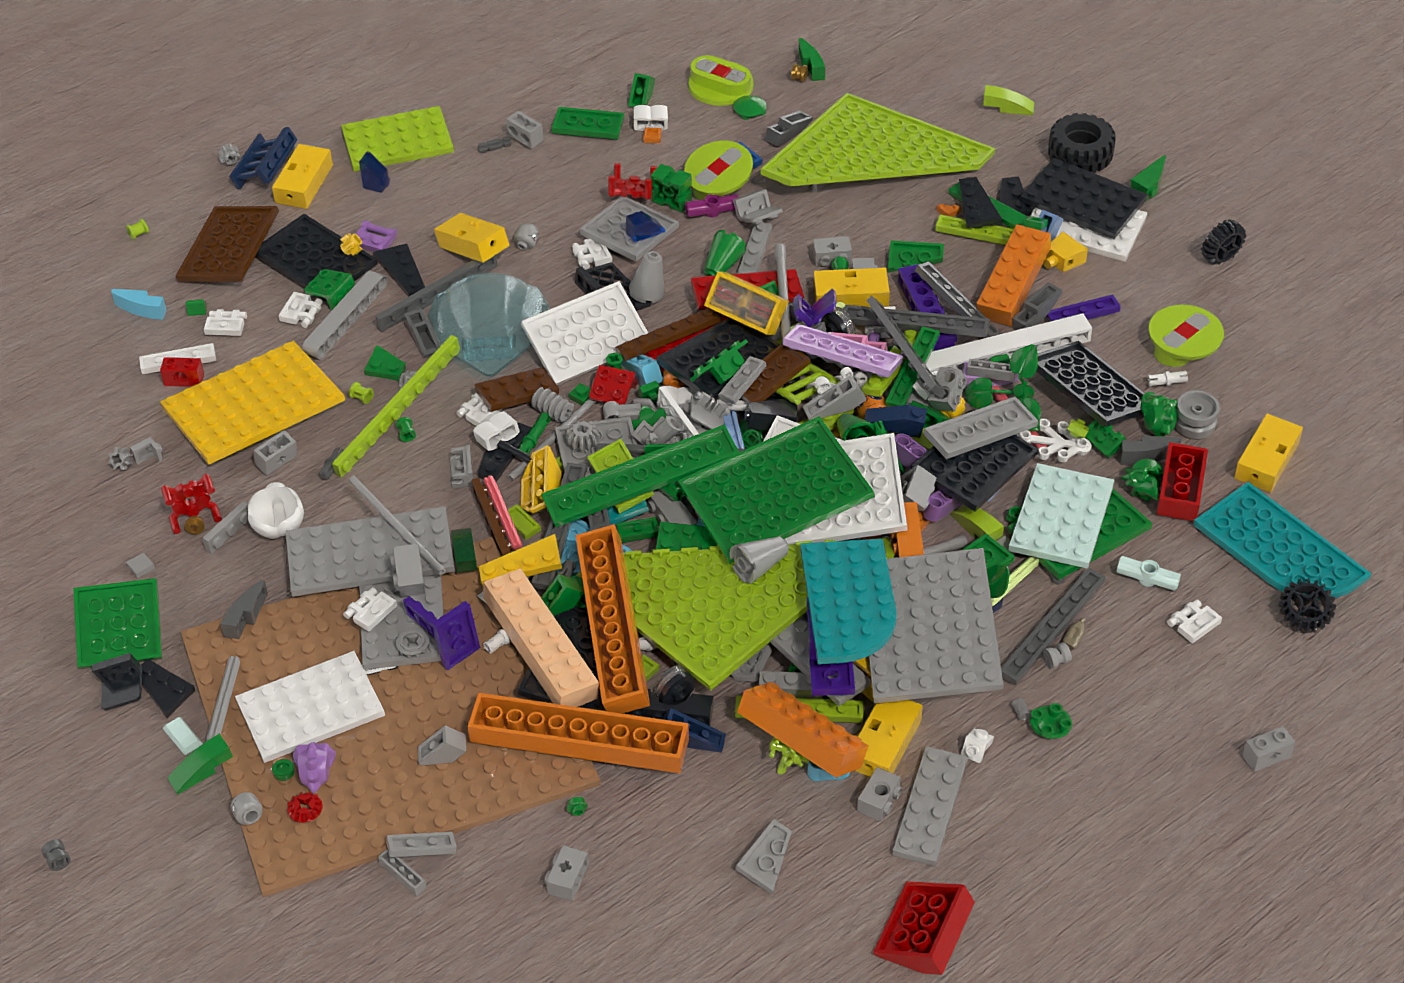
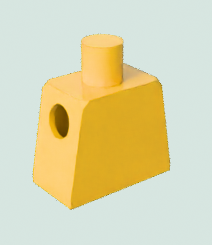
M1061 232L1051 242V248L1043 264L1047 269L1055 266L1062 272L1068 271L1086 262L1088 248L1065 232Z

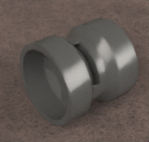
M54 839L43 845L41 851L47 859V864L51 870L58 871L68 866L71 859L65 851L61 840Z

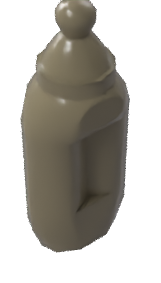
M1083 617L1080 621L1070 626L1062 640L1070 650H1074L1078 646L1085 633V618Z

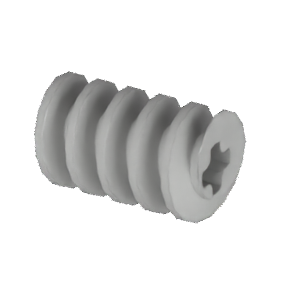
M540 387L532 397L531 403L535 409L549 414L552 419L559 423L566 421L573 413L574 404L567 399H563L560 395L557 396V393L552 392L550 389L544 390L543 387Z

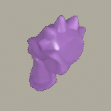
M311 742L306 745H298L293 753L294 762L299 769L300 781L312 793H316L319 787L329 779L330 767L335 760L336 751L328 743L317 744Z

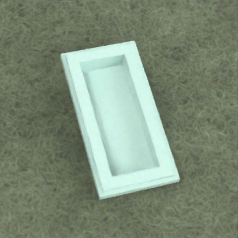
M181 717L176 718L163 727L165 733L185 756L203 744Z

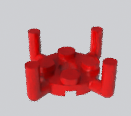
M615 163L614 176H608V195L610 197L618 195L627 197V194H632L633 198L643 197L647 200L651 199V174L656 170L657 166H650V178L643 181L638 176L621 179V164Z
M204 474L199 481H188L189 484L182 485L181 483L174 488L166 485L161 487L165 504L167 506L171 505L173 510L169 515V521L174 534L181 532L177 520L180 515L197 516L201 510L208 508L211 510L215 522L222 520L217 504L210 501L211 497L209 494L214 493L215 489L209 474Z

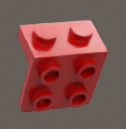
M599 365L589 394L590 399L604 403L615 401L619 405H625L630 389H636L638 384L635 372Z

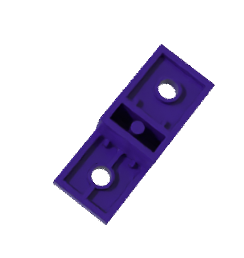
M807 597L808 652L812 696L855 695L853 661L818 664ZM833 675L836 676V678H829L828 676Z

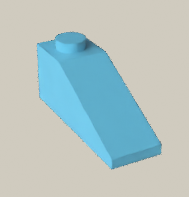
M642 354L627 361L623 360L621 363L627 371L635 372L638 384L641 386L653 381H657V383L663 382L659 365L655 359Z

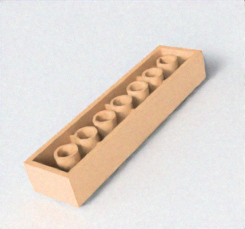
M518 569L485 581L483 599L553 704L578 707L598 699V680L523 571Z

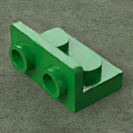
M1096 420L1088 426L1089 430L1085 436V439L1089 440L1108 459L1121 448L1122 440H1126L1122 433L1119 431L1116 433L1112 430V425L1104 427Z

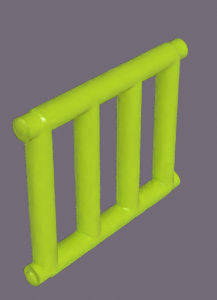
M810 363L789 381L809 371L814 374L785 388L781 387L776 393L790 402L799 405L802 400L818 393L815 386L797 395L792 394V392L815 382L821 376L828 378L834 384L839 383L840 380Z

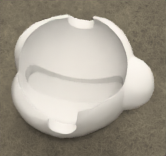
M280 482L268 484L265 489L256 492L249 500L248 521L257 533L266 538L276 539L286 536V530L298 529L302 523L304 509L299 496L294 490L285 487Z

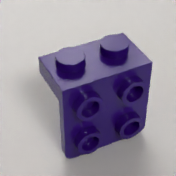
M831 289L812 306L798 294L793 299L795 318L799 322L803 321L808 327H811L813 324L817 325L827 312L831 313L836 308V291Z

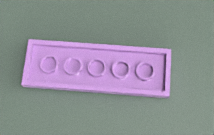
M797 324L783 340V345L788 346L790 349L801 350L809 355L821 356L828 361L834 360L845 366L859 368L864 372L876 373L880 377H890L902 363L903 359L902 355Z

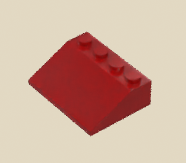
M906 881L873 951L874 956L923 974L943 975L975 903L964 884Z

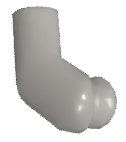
M634 398L633 404L640 403L641 408L643 405H646L654 411L657 410V407L649 398Z

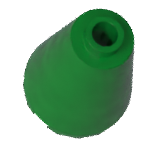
M718 230L715 233L704 268L705 276H716L718 271L727 272L747 251L745 249L746 244L738 235L732 232L727 234L725 233L726 230Z
M845 413L837 419L840 439L843 441L879 435L875 425L852 414Z

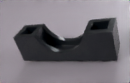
M648 689L650 706L626 712L628 715L660 719L669 708H672L710 726L714 709L713 696L692 693L686 701L680 704L668 705L656 700L652 695L651 689Z

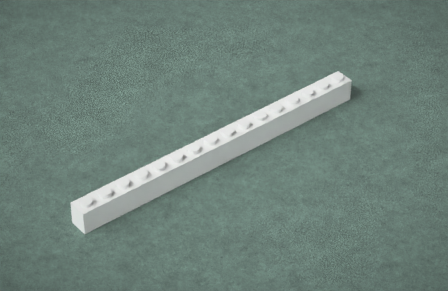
M1079 314L933 351L926 366L931 373L933 371L938 373L940 367L960 369L963 373L964 362H969V359L989 361L990 358L1007 354L1011 358L1016 350L1030 344H1034L1037 353H1041L1076 341L1081 343L1090 342L1092 327L1084 314ZM859 370V371L853 372V378H854L855 374H857L858 372H864V371ZM869 371L864 372L868 381L873 373ZM899 373L882 395L890 393ZM841 375L835 376L840 381L844 380ZM815 382L806 385L805 390L815 386ZM816 393L806 398L807 402H810L811 400H813L821 394Z

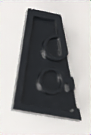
M1019 176L1002 178L999 202L1025 216H1031L1030 205L1020 202V196L1023 194L1024 189Z
M146 659L141 664L142 687L149 693L166 718L195 692L194 685L150 659Z

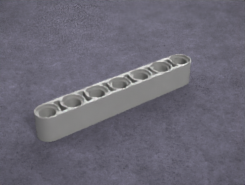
M371 270L368 271L308 336L302 345V350L309 356L322 359L385 289L387 277Z

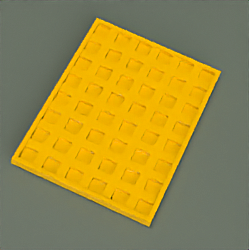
M293 340L263 355L252 358L250 361L237 365L228 371L219 373L217 376L204 380L182 392L169 396L160 401V404L205 461L211 464L345 401V396Z

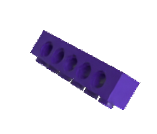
M917 265L898 268V283L912 311L945 314L943 307L939 305L937 295L933 293L932 287L925 280L921 279L920 275L915 271ZM940 333L933 351L955 346L957 335Z

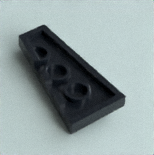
M977 177L959 179L967 229L1002 224V217Z
M407 243L373 252V256L381 263L383 269L389 272L390 277L397 281L398 286L408 297L425 288Z
M517 422L520 432L514 438L504 442L518 449L522 444L523 437L528 435L532 427ZM499 447L491 451L486 449L478 471V477L484 480L488 476H493L495 482H497L515 456Z

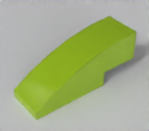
M985 85L983 106L1000 107L999 113L1033 115L1034 102L1029 98L1006 88Z
M961 505L949 513L973 538L977 536L980 538L985 533L995 541L1003 537L1004 526L980 508L974 512L965 505Z

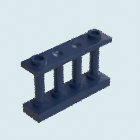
M284 127L277 138L265 140L261 133L256 136L229 175L238 190L243 187L249 178L259 176L264 184L271 181L298 140L289 127Z

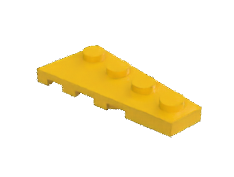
M556 535L548 536L479 566L482 586H484V582L518 569H521L526 577L562 569Z

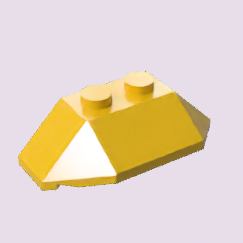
M548 445L532 453L531 461L528 463L521 479L520 507L530 513L546 509L541 494L561 486L562 472Z

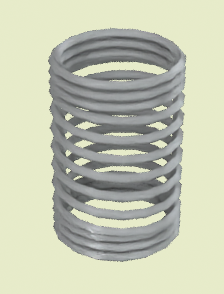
M1019 698L1013 701L1012 706L1020 720L1028 719L1031 713L1024 700Z

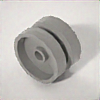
M1192 390L1182 394L1177 401L1176 430L1183 436L1191 439H1202L1212 435L1216 429L1220 411L1218 400L1212 394L1205 391Z

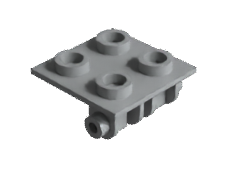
M697 391L695 396L691 395L690 418L696 423L703 424L710 430L724 425V415L728 416L730 413L727 405L719 403L718 400L714 401L713 397L703 391Z

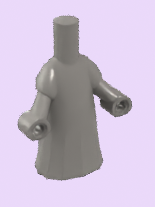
M667 416L655 428L653 433L648 435L645 444H674L677 440L673 437L683 430V425L676 418Z

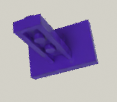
M410 596L403 599L406 614L436 639L442 666L446 670L451 669L480 649L471 606L466 601L437 619L433 612L427 611L418 600L415 601Z

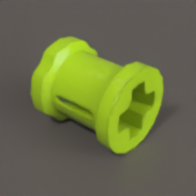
M142 218L139 219V222L126 226V230L132 240H135L137 236L143 233H149V228Z
M355 382L349 389V396L362 400L364 404H369L373 399L374 391L372 388H365L359 382Z

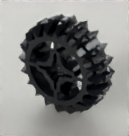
M1229 219L1218 223L1209 232L1208 236L1204 238L1205 241L1202 243L1203 247L1201 248L1202 255L1213 265H1220L1222 262H1226L1232 257L1234 258V255L1239 253V249L1243 247L1242 244L1245 243L1246 230L1235 220Z
M1308 578L1305 583L1298 579L1297 584L1292 581L1289 585L1290 587L1286 586L1284 588V593L1280 595L1281 601H1279L1278 606L1281 607L1280 614L1285 615L1283 618L1284 622L1290 620L1289 627L1296 625L1297 632L1304 628L1305 633H1308L1311 628L1315 633L1318 628L1322 630L1325 628V624L1329 625L1331 623L1330 618H1334V610L1336 609V604H1333L1335 597L1330 596L1331 590H1324L1325 584L1319 586L1318 580L1310 583ZM1317 599L1321 601L1324 611H1322L1320 609V606L1317 604ZM1291 600L1298 607L1297 613L1292 608Z

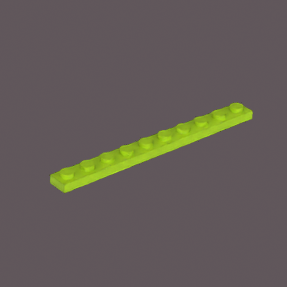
M451 335L335 459L332 465L337 476L342 478L352 469L353 465L364 456L365 452L376 443L377 439L388 430L389 426L400 417L401 413L412 404L413 400L424 391L425 387L459 353L460 346L457 337Z

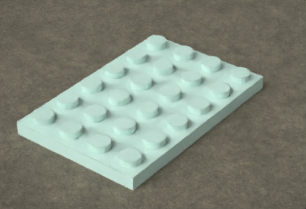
M1037 463L1009 544V551L1089 568L1115 480Z

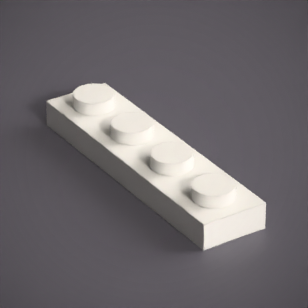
M213 343L139 357L142 374L159 372L164 357L201 358L202 363L216 361Z

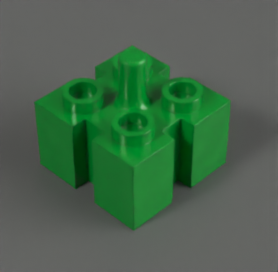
M660 164L651 174L652 187H655L652 190V202L661 206L668 204L670 209L682 213L685 210V203L692 201V190L689 188L692 185L691 174L681 170L675 172L673 167Z

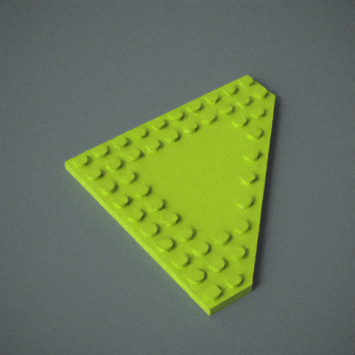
M846 93L761 168L760 174L784 185L800 186L979 170L995 154L996 148Z
M831 539V540H825L824 542H830V541H834V540H833V539ZM797 541L796 544L788 545V554L751 584L749 582L744 583L737 576L733 569L735 562L729 564L718 546H710V549L698 550V547L681 548V551L658 549L653 550L651 553H642L641 550L625 551L624 558L637 631L709 690L714 689L807 612L808 596L800 543H811L812 541ZM579 572L575 576H579L582 578V573Z

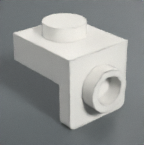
M974 728L966 736L961 755L968 756V759L980 763L985 750L992 744L994 736L989 735L983 729Z

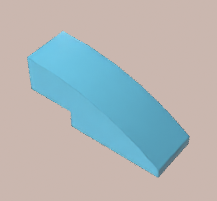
M111 290L114 304L121 309L141 317L163 320L166 313L163 297L148 296V292L143 290Z

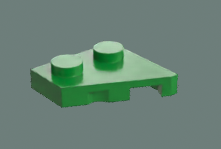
M376 345L364 372L367 376L400 381L402 373L406 370V363Z

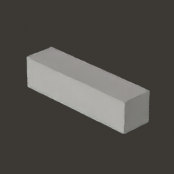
M969 359L967 375L1012 382L1015 380V373L1011 371L1010 364Z
M388 849L378 856L379 864L416 897L427 888L426 881L399 857H389Z

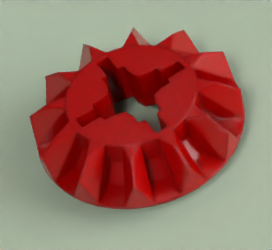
M310 791L304 794L300 792L298 796H292V800L288 802V815L292 820L299 823L311 822L321 814L323 809L322 800L318 794L314 795ZM300 804H308L309 809L305 807L301 808Z

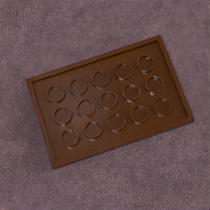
M214 206L175 275L177 281L242 282L279 213L278 207Z

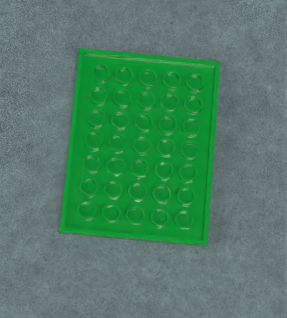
M820 416L678 480L681 490L729 564L735 562L734 558L730 559V549L736 544L773 537L785 539L875 497L873 489Z

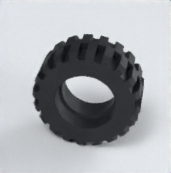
M1073 113L1071 116L1066 115L1063 119L1057 120L1051 127L1048 155L1051 160L1057 158L1092 173L1100 172L1113 159L1116 141L1115 131L1103 118H1097L1093 114Z

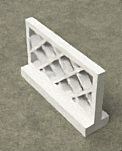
M665 386L660 387V408L665 410L666 417L672 416L683 425V430L673 438H676L677 442L699 434Z

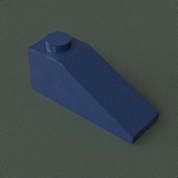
M912 405L868 408L865 420L872 424L882 421L886 431L920 438L925 424L927 409Z
M669 708L660 718L662 720L689 724L687 748L719 753L723 751L726 733L672 708Z

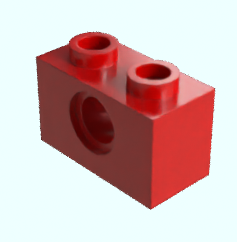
M163 358L160 373L164 386L193 387L203 381L204 370L201 358Z

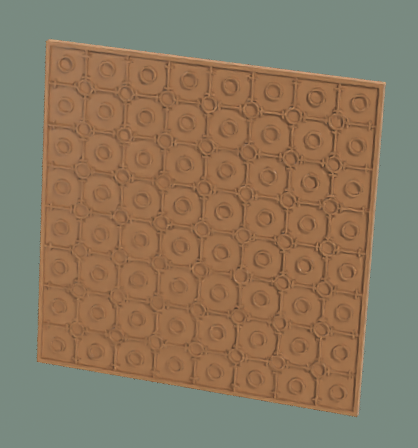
M493 537L473 542L477 570L457 573L453 548L455 572L441 575L444 615L464 601L469 603L480 649L449 670H446L442 666V662L438 661L398 666L397 669L382 670L380 673L367 675L384 709L385 716L317 742V744L328 743L336 751V757L330 767L328 781L322 784L316 793H312L306 785L301 783L299 769L293 759L294 752L266 763L263 762L235 696L355 651L360 663H362L361 626L354 623L353 616L347 619L343 615L348 609L347 607L360 598L359 586L299 595L262 606L255 624L246 623L240 639L223 636L220 625L223 618L180 631L209 725L212 720L228 658L230 656H237L240 660L221 736L230 748L233 757L222 763L232 798L234 799L240 793L250 792L257 797L263 807L262 816L258 821L250 825L241 824L263 897L377 860L378 856L388 849L386 844L387 835L453 832L455 834L601 785L592 760L479 744L469 740L468 723L478 693L532 700L518 695V688L529 666L513 642L510 640L509 644L499 647L492 654L487 652L483 645L485 641L494 637L497 631L503 629L489 606L478 597L484 588L481 582L479 566L502 557ZM445 725L465 734L466 752L454 762L423 766L419 764L418 746ZM280 759H288L294 765L295 773L287 781H278L273 776L272 766ZM309 791L314 795L318 794L322 800L323 809L315 820L299 823L290 818L287 810L288 802L292 800V796H298L300 792L304 794ZM300 804L301 808L305 807L309 809L308 804Z

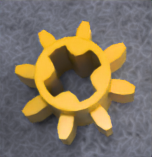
M349 233L340 239L343 242L340 247L345 254H352L354 256L362 250L360 247L362 240L358 235H351Z

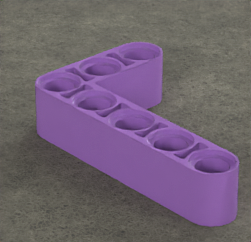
M897 434L895 436L897 456L901 464L910 470L912 464L922 457L927 450L906 434ZM935 487L934 490L937 492L929 496V504L923 511V516L929 521H938L963 504Z

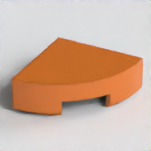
M940 204L937 205L936 209L941 215L951 217L961 213V207L955 204L953 206Z

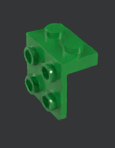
M324 269L305 287L304 291L306 294L325 297L332 311L355 286V282L349 273Z

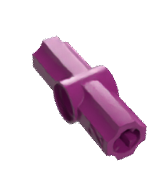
M709 194L703 200L686 202L687 217L706 215L711 218L717 217L720 212L735 210L733 200L738 198V195L719 197L718 195Z

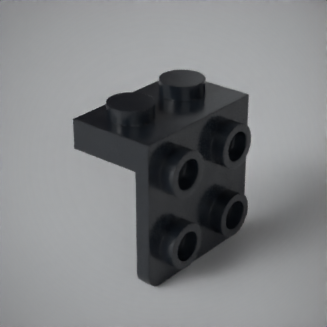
M131 653L92 664V672L102 682L101 708L104 711L141 699L142 665Z

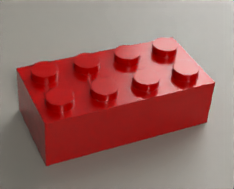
M1169 442L1157 515L1194 521L1197 518L1208 448Z

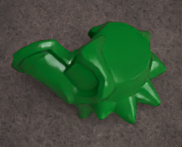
M1153 392L1144 393L1141 398V410L1147 430L1159 437L1169 435L1174 430L1177 422V400L1163 397V395L1158 396Z
M1141 459L1133 467L1125 469L1127 474H1124L1121 479L1126 481V485L1133 487V497H1139L1145 501H1150L1154 498L1156 501H1159L1157 488L1160 486L1164 473L1158 462L1153 459Z

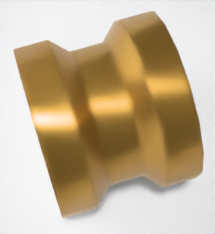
M794 63L791 79H800L802 82H805L808 66H799Z

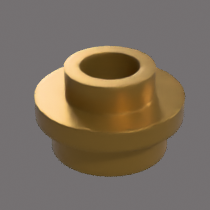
M191 516L185 521V530L188 533L198 535L204 531L205 523L199 516Z

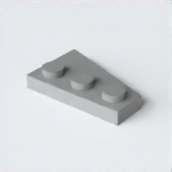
M773 819L736 865L735 870L772 895L792 831Z

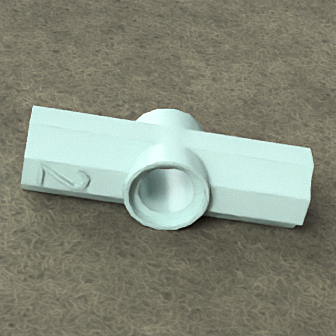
M1121 556L1117 567V573L1136 578L1141 585L1146 587L1158 585L1176 591L1181 578V574L1160 568L1158 563L1153 560L1141 562Z

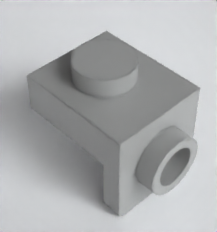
M151 437L130 447L136 464L153 456L159 462L163 460L161 445L158 442L155 443Z

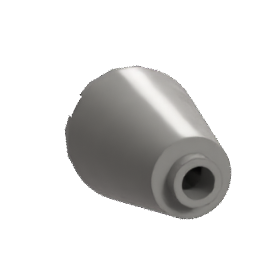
M655 251L644 255L629 285V294L635 300L646 303V300L652 301L651 303H657L664 297L662 257Z
M781 537L736 544L730 549V559L734 558L735 561L733 569L744 583L749 582L751 584L788 554L789 546L787 541Z

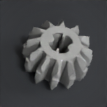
M576 420L575 424H570L566 432L569 446H573L574 450L580 449L583 451V449H587L590 451L591 447H596L599 441L597 425H593L592 421L585 422L583 420L579 422Z

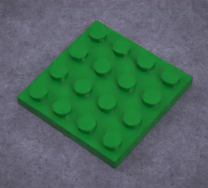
M156 578L73 588L77 667L79 669L92 668V664L131 653L138 662L145 661L146 659H163L158 580Z

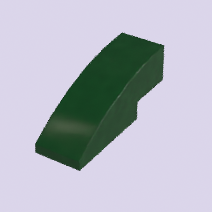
M471 528L451 530L457 573L477 570Z

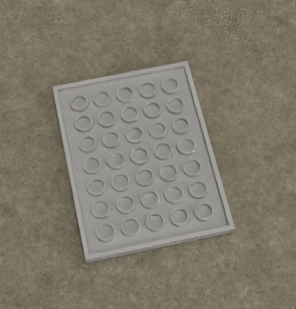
M978 548L887 559L897 619L895 631L888 643L869 656L874 703L1004 689L984 549Z

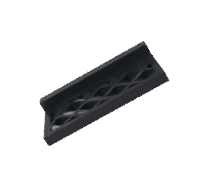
M610 262L587 270L583 267L576 268L574 283L585 294H589L603 288L601 285L608 286L616 283L614 279L622 281V287L625 290H629L631 281ZM610 269L613 273L604 272V271ZM601 277L611 278V281L601 279ZM626 292L636 311L651 306V302L647 300L646 303L633 302L635 299Z

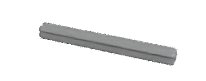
M230 656L228 658L207 734V741L219 733L221 735L240 665V660L237 656Z

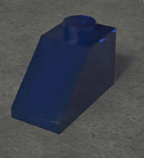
M367 151L359 161L363 188L382 193L390 184L388 169L371 152Z
M643 211L626 216V234L634 242L665 232V228L655 218Z

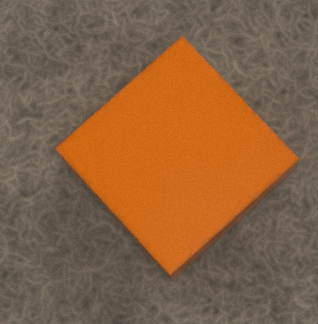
M645 127L643 143H660L662 128Z

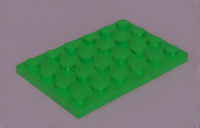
M1114 489L1109 499L1090 563L1152 529V522ZM1017 522L1008 526V533L1011 536L1014 533ZM1038 558L1039 562L1058 580L1082 568Z

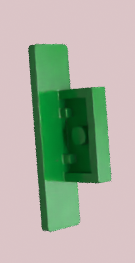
M746 339L741 343L736 341L730 346L731 350H723L717 355L719 358L713 357L705 363L706 367L701 365L694 370L693 373L695 375L690 380L692 382L709 370L720 384L733 377L745 363L744 358L738 351L748 341Z

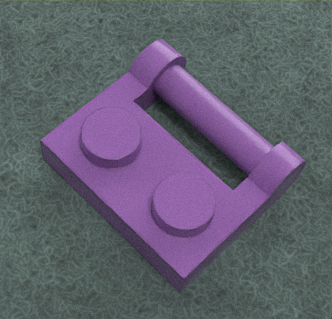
M364 220L356 235L362 240V245H360L362 249L374 252L388 248L396 238L397 230L380 227ZM368 231H373V232H376V233H379V234H383V235H386V237H383V236H380V235H376V234L370 233V232H368Z

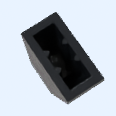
M786 398L750 403L749 410L745 411L744 420L748 423V429L769 431L777 415L796 422L797 413L795 404Z

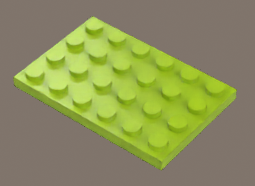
M440 106L341 125L354 172L454 152Z

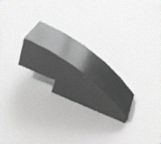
M802 111L779 117L778 124L767 127L765 140L780 146L806 128L813 117Z
M1049 282L1046 283L1024 302V308L1012 318L1013 329L1020 330L1040 324L1059 299L1062 289Z
M422 308L404 313V321L424 357L433 355L440 348V345Z
M1142 436L1141 441L1122 440L1120 465H1134L1141 459H1153L1156 462L1164 460L1167 456L1169 442L1181 444V438Z
M260 580L251 586L229 608L220 623L224 637L240 639L246 623L255 624L268 594L264 580Z

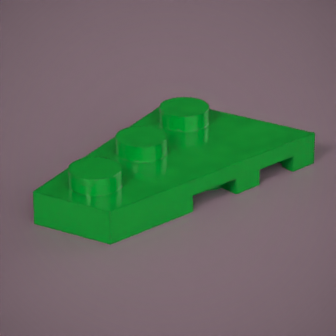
M891 240L888 273L898 271V268L926 262L931 264L943 262L944 244Z

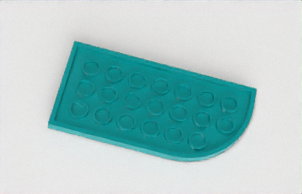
M1250 482L1242 485L1194 520L1193 525L1266 582L1284 592L1286 586L1290 587L1289 585L1292 581L1297 584L1298 579H1301L1305 583L1306 579L1309 578L1310 583L1318 580L1319 586L1325 584L1324 590H1331L1330 596L1339 598L1353 592L1371 578V572Z
M883 539L800 543L818 664L856 661L870 656L884 647L895 631L897 612Z

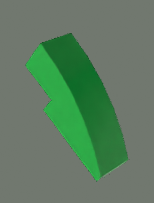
M798 38V52L801 65L808 66L812 81L825 80V64L822 57L810 43L803 38Z
M220 733L195 749L169 775L168 780L177 795L215 774V767L233 757L230 748Z

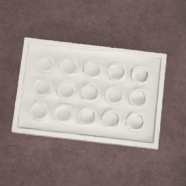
M1035 208L1031 216L1039 217L1042 210ZM1138 210L1115 239L1063 219L1056 237L1061 232H1065L1087 247L1088 252L1126 262L1147 218V212Z
M620 281L521 322V326L545 370L556 385L598 369L599 365H607L606 357L610 353H616L615 346L648 333Z
M355 651L235 696L264 763L294 752L298 745H306L311 742L317 743L385 716L384 709Z

